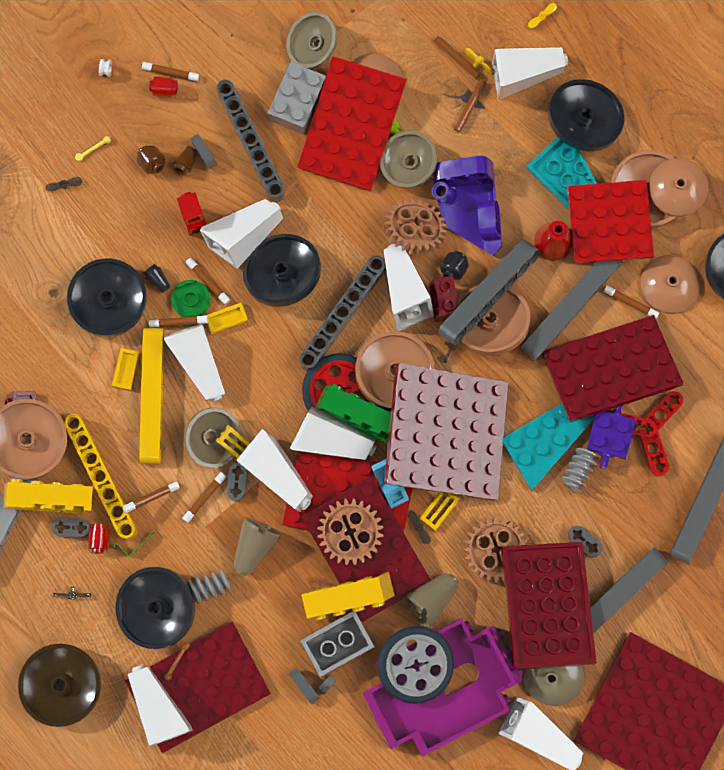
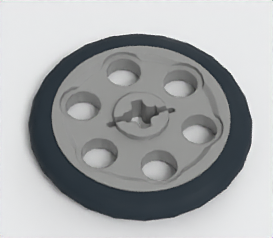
M411 626L398 630L384 643L379 654L378 675L382 685L394 698L405 703H425L436 698L449 685L453 676L454 656L450 645L441 634L428 627ZM410 639H414L417 642L414 650H407L406 643ZM428 645L436 647V652L432 656H428L425 652ZM394 654L402 656V661L398 665H394L391 662ZM414 660L421 663L417 670L414 667H410L414 664ZM433 665H439L441 668L440 673L436 676L430 673V668ZM399 674H405L407 677L403 685L396 683V677ZM419 679L426 681V687L423 690H417L415 687Z

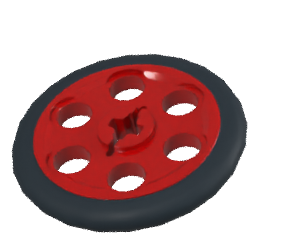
M343 353L330 354L322 357L314 368L307 371L303 380L302 395L308 411L311 407H316L323 390H318L315 387V382L319 379L324 380L327 384L326 386H332V384L340 385L341 388L347 389L344 392L348 394L361 391L357 382L353 383L348 378L351 372H355L356 357ZM333 366H338L341 369V374L337 377L330 375L329 370ZM364 396V401L370 402V401Z

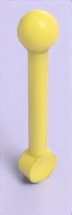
M105 136L101 142L94 145L87 151L83 152L82 154H76L75 159L78 162H81L84 156L88 155L89 153L99 148L103 144L110 143L111 138L109 136Z

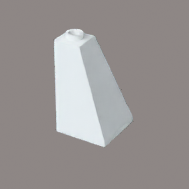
M563 48L495 49L492 64L498 99H503L563 73L565 65H568L567 54H563Z
M264 199L203 226L200 232L210 250L238 269L281 222L283 216L278 204L275 202L270 203Z
M392 244L384 249L394 320L397 331H401L433 317L434 314L431 298L406 249L401 251V245L395 247V244Z
M203 324L165 335L164 340L204 398L206 400L210 399L211 402L221 399L225 391Z
M311 407L290 449L366 460L368 455H373L377 445L374 444L375 438Z
M262 429L237 461L294 509L301 512L310 505L313 496L277 439Z
M144 665L132 668V673H129L128 677L149 746L193 731L192 726L150 667L144 668Z
M515 697L498 734L566 769L576 770L582 762L583 752L532 702Z

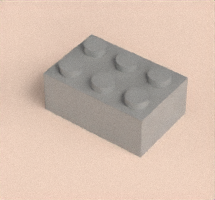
M290 62L268 111L269 121L305 134L317 107L326 76Z
M351 612L300 640L320 677L374 648L356 612Z

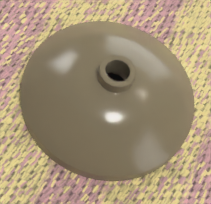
M310 12L301 16L292 25L287 37L286 48L291 61L308 69L317 68L324 64L333 54L337 44L338 33L334 21L321 12Z
M410 130L397 133L386 143L380 161L381 171L385 178L397 187L414 188L420 186L435 171L438 158L437 150L433 142L421 132ZM414 160V165L409 166L410 161Z
M206 408L196 413L190 419L185 430L184 443L187 453L197 464L204 467L217 468L226 465L234 458L231 453L216 442V439L220 438V434L226 430L228 425L242 436L240 425L230 412L221 408ZM210 433V438L207 440L206 435ZM229 433L228 436L241 446V441L232 433ZM226 439L223 441L238 453L239 450Z
M581 665L523 669V682L529 694L537 701L551 706L563 705L573 700L582 689L584 668ZM554 675L556 680L550 681L548 676Z

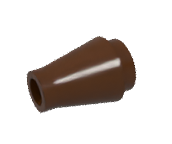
M187 146L173 162V170L182 176L190 173L197 150Z

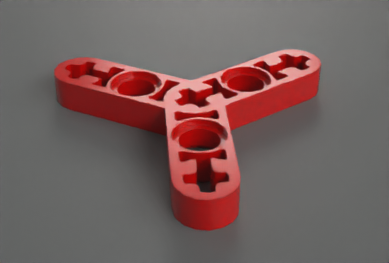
M677 391L668 393L646 418L621 413L626 418L636 420L632 436L640 438L649 469L657 477L665 475L669 470V463L658 430L683 404V396ZM676 396L678 398V405L673 404L669 409L665 407L671 401L669 397L674 398ZM611 410L605 411V413H613ZM657 410H663L666 413L664 420H658L655 417ZM637 421L640 422V427H645L648 424L652 431L645 434V430L639 428L638 432H635ZM650 443L658 445L659 450L657 453L649 452L648 445ZM660 454L662 458H658L660 465H664L662 472L654 468L657 465L656 459L651 460V458L657 457Z

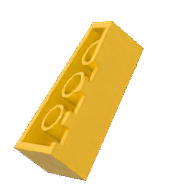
M11 479V482L5 484L3 508L86 514L91 511L93 486L81 484L64 485V483L58 482L43 484L42 481L23 483V480Z
M389 572L375 578L370 576L357 580V582L350 581L335 587L329 586L301 594L307 618L314 617V620L327 618L326 614L333 613L334 616L342 615L348 609H352L353 612L364 610L365 605L371 604L372 608L382 606L384 601L395 596Z

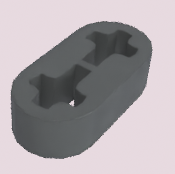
M196 134L191 137L190 141L206 167L210 169L217 165L200 135Z
M240 463L233 464L229 469L227 495L235 502L242 500L246 492L248 473L247 469ZM237 467L244 471L243 474H240L239 481L236 480V474L233 473V470H237ZM235 484H238L239 491H242L237 497L230 493L231 490L235 489Z
M59 518L52 524L53 533L59 537L83 538L89 535V529H91L90 523L85 519ZM61 522L65 526H70V529H64L62 533L56 528L61 525ZM83 523L87 529L83 530V533L80 534V531L74 530L73 527H79Z
M574 526L569 530L568 540L570 542H582L579 538L576 540L572 538L574 536L573 530L575 532L581 531L580 536L584 539L583 550L587 557L594 558L601 553V543L583 527ZM587 542L590 545L596 544L597 547L595 549L597 553H589V547L585 543Z
M298 668L289 673L311 705L320 699Z

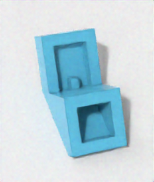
M386 459L371 466L390 508L409 500L404 487L384 484Z

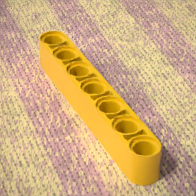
M164 328L143 329L140 463H161Z
M77 414L68 415L64 421L66 430L118 535L125 540H132L137 535V527L129 512L125 513L123 510L122 516L114 517V510L116 508L123 509L125 503L85 422ZM73 420H79V426L75 429H71V422ZM87 437V445L79 446V440ZM90 455L97 456L94 464H88L87 462ZM104 472L106 475L105 479L102 482H97V474ZM108 490H113L114 497L106 500L105 493ZM130 525L132 527L131 534L123 535L122 529Z

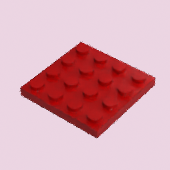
M646 180L567 187L574 264L654 258Z

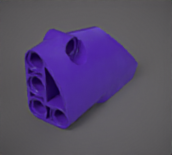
M472 156L437 162L433 173L434 186L432 188V195L438 201L442 217L445 218L444 224H447V228L494 256L502 248L500 208L495 193L493 161L486 156ZM446 189V193L440 196L441 192Z

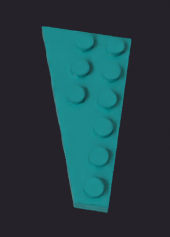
M558 137L526 166V169L568 210V186L597 184L579 150L568 146Z
M561 403L502 438L505 449L531 491L592 422L595 415L569 423Z

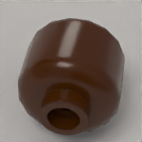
M146 145L138 151L137 163L147 174L160 173L163 170L166 159L156 146Z

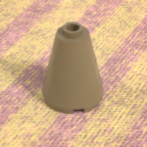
M245 517L242 522L233 566L236 568L235 572L243 576L252 574L278 541L280 532L267 524L265 526L260 524L258 520Z
M444 573L407 593L402 598L403 604L406 609L411 608L413 611L411 615L424 627L429 626L430 628L458 589V580L454 575Z

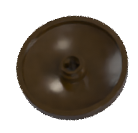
M52 644L37 650L23 665L18 680L19 698L26 712L36 721L52 727L69 726L83 720L96 706L101 692V676L95 661L84 650L69 644Z

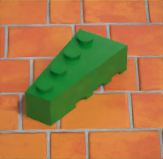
M332 384V386L324 387L315 407L316 409L385 443L388 442L390 411L381 409L372 402L361 400V397L356 394H348L342 391L343 388L338 385Z

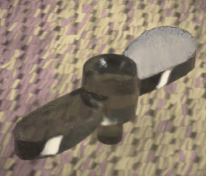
M74 177L67 181L61 180L58 183H50L46 186V190L53 192L60 188L67 189L68 187L79 186L82 184V179Z
M445 341L444 344L448 346L449 350L443 362L447 363L451 352L455 351L457 345Z
M410 510L407 514L408 519L414 524L415 530L419 532L422 542L429 544L431 541L430 536L423 529V525L419 523L416 513Z
M70 586L68 593H53V597L76 599L77 597H92V593H77L74 591V586Z

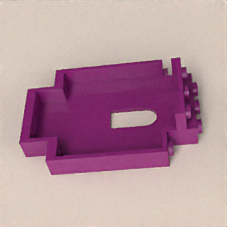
M462 618L437 631L446 639L451 647L454 656V669L463 664L472 663L479 671V676L475 682L448 696L443 691L436 698L425 703H405L389 694L382 683L363 692L390 749L413 738L421 756H424L510 711L509 706H511L507 695L502 696L501 692L521 682L523 673L521 670H514L511 659L513 658L512 651L509 646H504L502 642L504 636L500 628L496 629L493 625L472 636L471 632H473L470 623L468 620L464 622ZM417 642L407 646V650H414ZM428 645L425 650L428 656L434 655L436 647ZM394 654L391 658V662L394 665H398L402 661L400 654ZM414 660V664L410 667H414L417 670L421 663ZM433 665L430 668V673L433 676L438 675L441 671L439 665ZM399 674L396 677L398 685H403L407 680L405 674ZM419 679L415 684L416 689L423 690L426 687V681Z

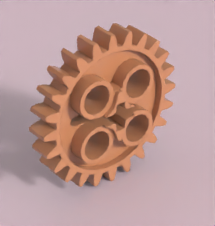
M411 198L409 203L406 199H403L402 203L397 201L396 205L392 204L390 209L387 210L383 221L385 223L383 229L387 230L385 235L391 236L390 242L396 241L395 247L402 246L401 251L409 249V254L415 251L419 255L422 251L427 255L428 250L433 253L435 248L439 249L447 233L445 230L447 224H443L445 218H439L441 212H434L435 206L429 208L428 202L423 205L421 199L418 200V203H415L413 198Z
M345 499L344 505L337 501V508L330 505L331 513L324 511L323 513L327 518L319 520L324 524L317 527V529L323 531L322 534L318 535V538H324L320 546H327L324 553L332 552L330 559L338 556L337 563L342 558L345 559L346 565H348L349 560H352L354 565H356L358 558L365 562V555L372 558L370 551H378L375 548V544H382L377 540L378 537H383L384 535L378 532V530L383 528L382 525H377L381 518H374L377 511L370 512L371 505L364 508V501H361L359 505H356L355 499L352 500L351 504ZM357 512L361 515L362 520L359 524L351 522L350 516L352 513ZM342 515H346L351 529H356L354 537L359 545L358 549L355 548L351 536L345 534L347 526ZM336 520L343 524V529L340 532L333 531L331 527L332 523ZM362 531L370 535V539L366 543L358 539V534ZM344 539L351 543V548L347 551H343L339 545L340 541Z
M488 517L485 518V524L482 521H478L479 528L472 526L471 528L474 533H466L470 540L463 541L468 544L467 548L462 549L468 552V555L463 558L470 559L467 567L474 566L472 573L479 571L478 578L486 575L487 582L490 581L491 577H493L494 583L498 582L499 577L502 582H505L502 546L523 545L528 542L527 540H521V537L525 534L524 532L517 533L519 526L512 528L513 521L505 524V518L498 522V518L494 517L491 522ZM490 532H492L494 535V543L490 537ZM500 532H505L507 535V540L504 543L498 539ZM481 537H485L488 540V545L485 548L479 545ZM494 544L496 547L500 548V550L497 551V555L501 562V567L498 566V559L496 553H492L491 549L494 548ZM487 556L493 559V565L490 568L484 564V559Z

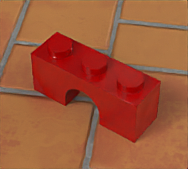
M196 192L183 193L177 198L187 231L189 236L200 233V229L206 226V222Z

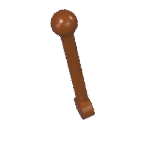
M182 643L180 653L168 673L164 675L166 681L171 680V674L185 650L190 648L189 643Z

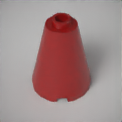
M553 221L539 228L535 235L534 244L535 247L540 249V256L549 261L566 258L573 248L572 234L563 221Z

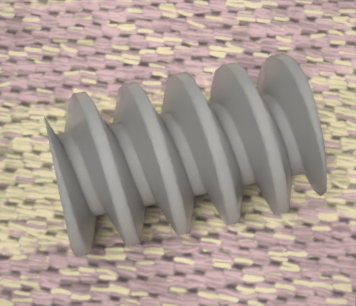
M577 448L576 453L578 455H573L572 460L574 462L568 464L571 469L565 470L567 476H562L561 480L564 486L582 494L583 492L579 489V486L586 487L582 480L590 479L586 472L593 473L590 465L596 466L597 463L593 459L599 457L589 450Z
M219 569V576L211 572L210 579L206 574L203 575V581L196 577V584L188 580L194 599H197L199 603H202L203 596L210 600V593L216 598L218 597V591L222 595H225L226 588L232 592L227 574L222 569Z

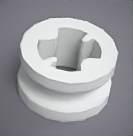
M101 59L99 63V76L106 75L110 77L112 61L108 60L106 62L104 59Z

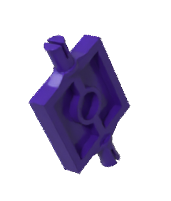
M620 406L618 410L614 408L613 413L601 412L595 414L587 450L597 452L602 456L600 468L603 467L605 461L603 469H607L609 458L617 457L626 460L636 420L621 415L623 406Z

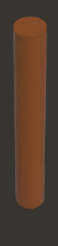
M440 36L435 38L434 42L475 79L481 75L476 68Z
M479 79L454 128L455 131L461 133L486 84L484 80Z

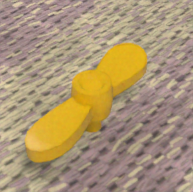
M555 3L549 4L544 11H541L537 17L528 23V28L534 29L541 21H544L547 16L556 11L557 5Z
M470 48L465 49L466 55L475 62L472 65L474 68L481 65L489 73L492 74L494 72L492 68L484 63L485 60L482 56H477Z

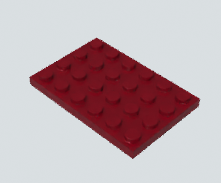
M654 315L542 352L569 423L683 386V380Z
M372 476L301 516L339 584L350 581L357 582V580L370 576L375 578L389 572L395 596L384 601L382 606L372 608L370 604L365 605L364 610L356 611L361 622L397 603L407 593L431 581ZM345 499L348 500L349 504L355 499L356 505L364 501V508L371 505L369 511H377L374 518H381L377 525L383 526L378 532L384 535L377 538L382 544H375V548L378 551H370L372 558L365 555V562L358 558L356 565H354L352 560H349L348 565H346L343 558L337 563L338 556L330 559L332 552L324 553L327 546H320L324 538H318V535L322 534L323 531L317 529V527L324 525L319 520L327 518L323 512L331 513L329 506L332 505L334 508H337V501L344 505ZM354 512L351 514L350 520L354 524H359L362 517L359 513ZM342 515L347 526L345 534L351 536L355 548L358 549L359 545L354 537L356 529H351L346 515ZM336 520L332 523L331 527L333 531L340 532L343 529V524ZM362 531L358 534V539L366 543L369 541L370 535ZM346 539L340 541L339 545L343 551L351 548L350 541Z
M583 542L502 546L501 552L514 670L597 664Z
M234 622L190 644V648L185 650L171 674V680L166 681L164 675L168 673L181 650L150 666V669L193 729L191 732L158 743L157 745L162 754L271 694ZM128 678L124 681L132 697L135 700L130 680Z

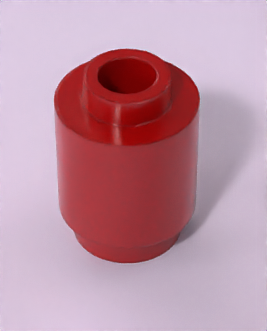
M154 76V79L150 80L149 91L153 92V96H177L178 80Z
M91 524L88 549H91L92 553L103 554L104 550H108V525Z

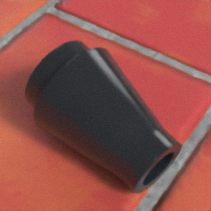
M153 264L143 273L146 276L145 279L159 289L161 293H164L171 287L160 266L158 267L156 264Z

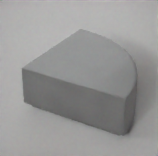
M330 675L317 690L324 695L336 683V679Z

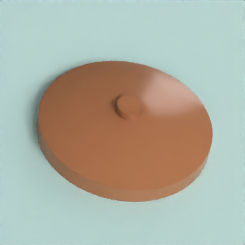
M644 150L626 157L615 169L611 183L646 180L651 228H656L672 222L677 217L663 213L654 205L649 195V180L654 170L660 164L674 158L660 151ZM682 181L677 182L678 186H684Z
M477 286L470 288L457 299L458 307ZM510 288L461 340L460 344L473 353L485 356L501 355L513 350L522 343L530 328V310L526 300L520 293Z
M389 331L378 334L367 341L358 354L355 364V377L358 387L370 402L381 408L391 410L396 364L402 363L435 369L434 360L428 348L419 339L408 333Z
M34 399L15 400L1 407L0 471L20 480L37 479L53 471L63 459L67 448V431L60 415L51 406Z

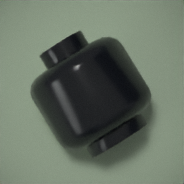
M459 251L448 253L440 265L443 277L452 276L454 280H461L469 267L466 255Z

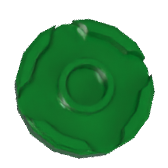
M191 279L185 280L175 287L171 301L174 310L181 317L202 316L209 309L211 298L204 284Z

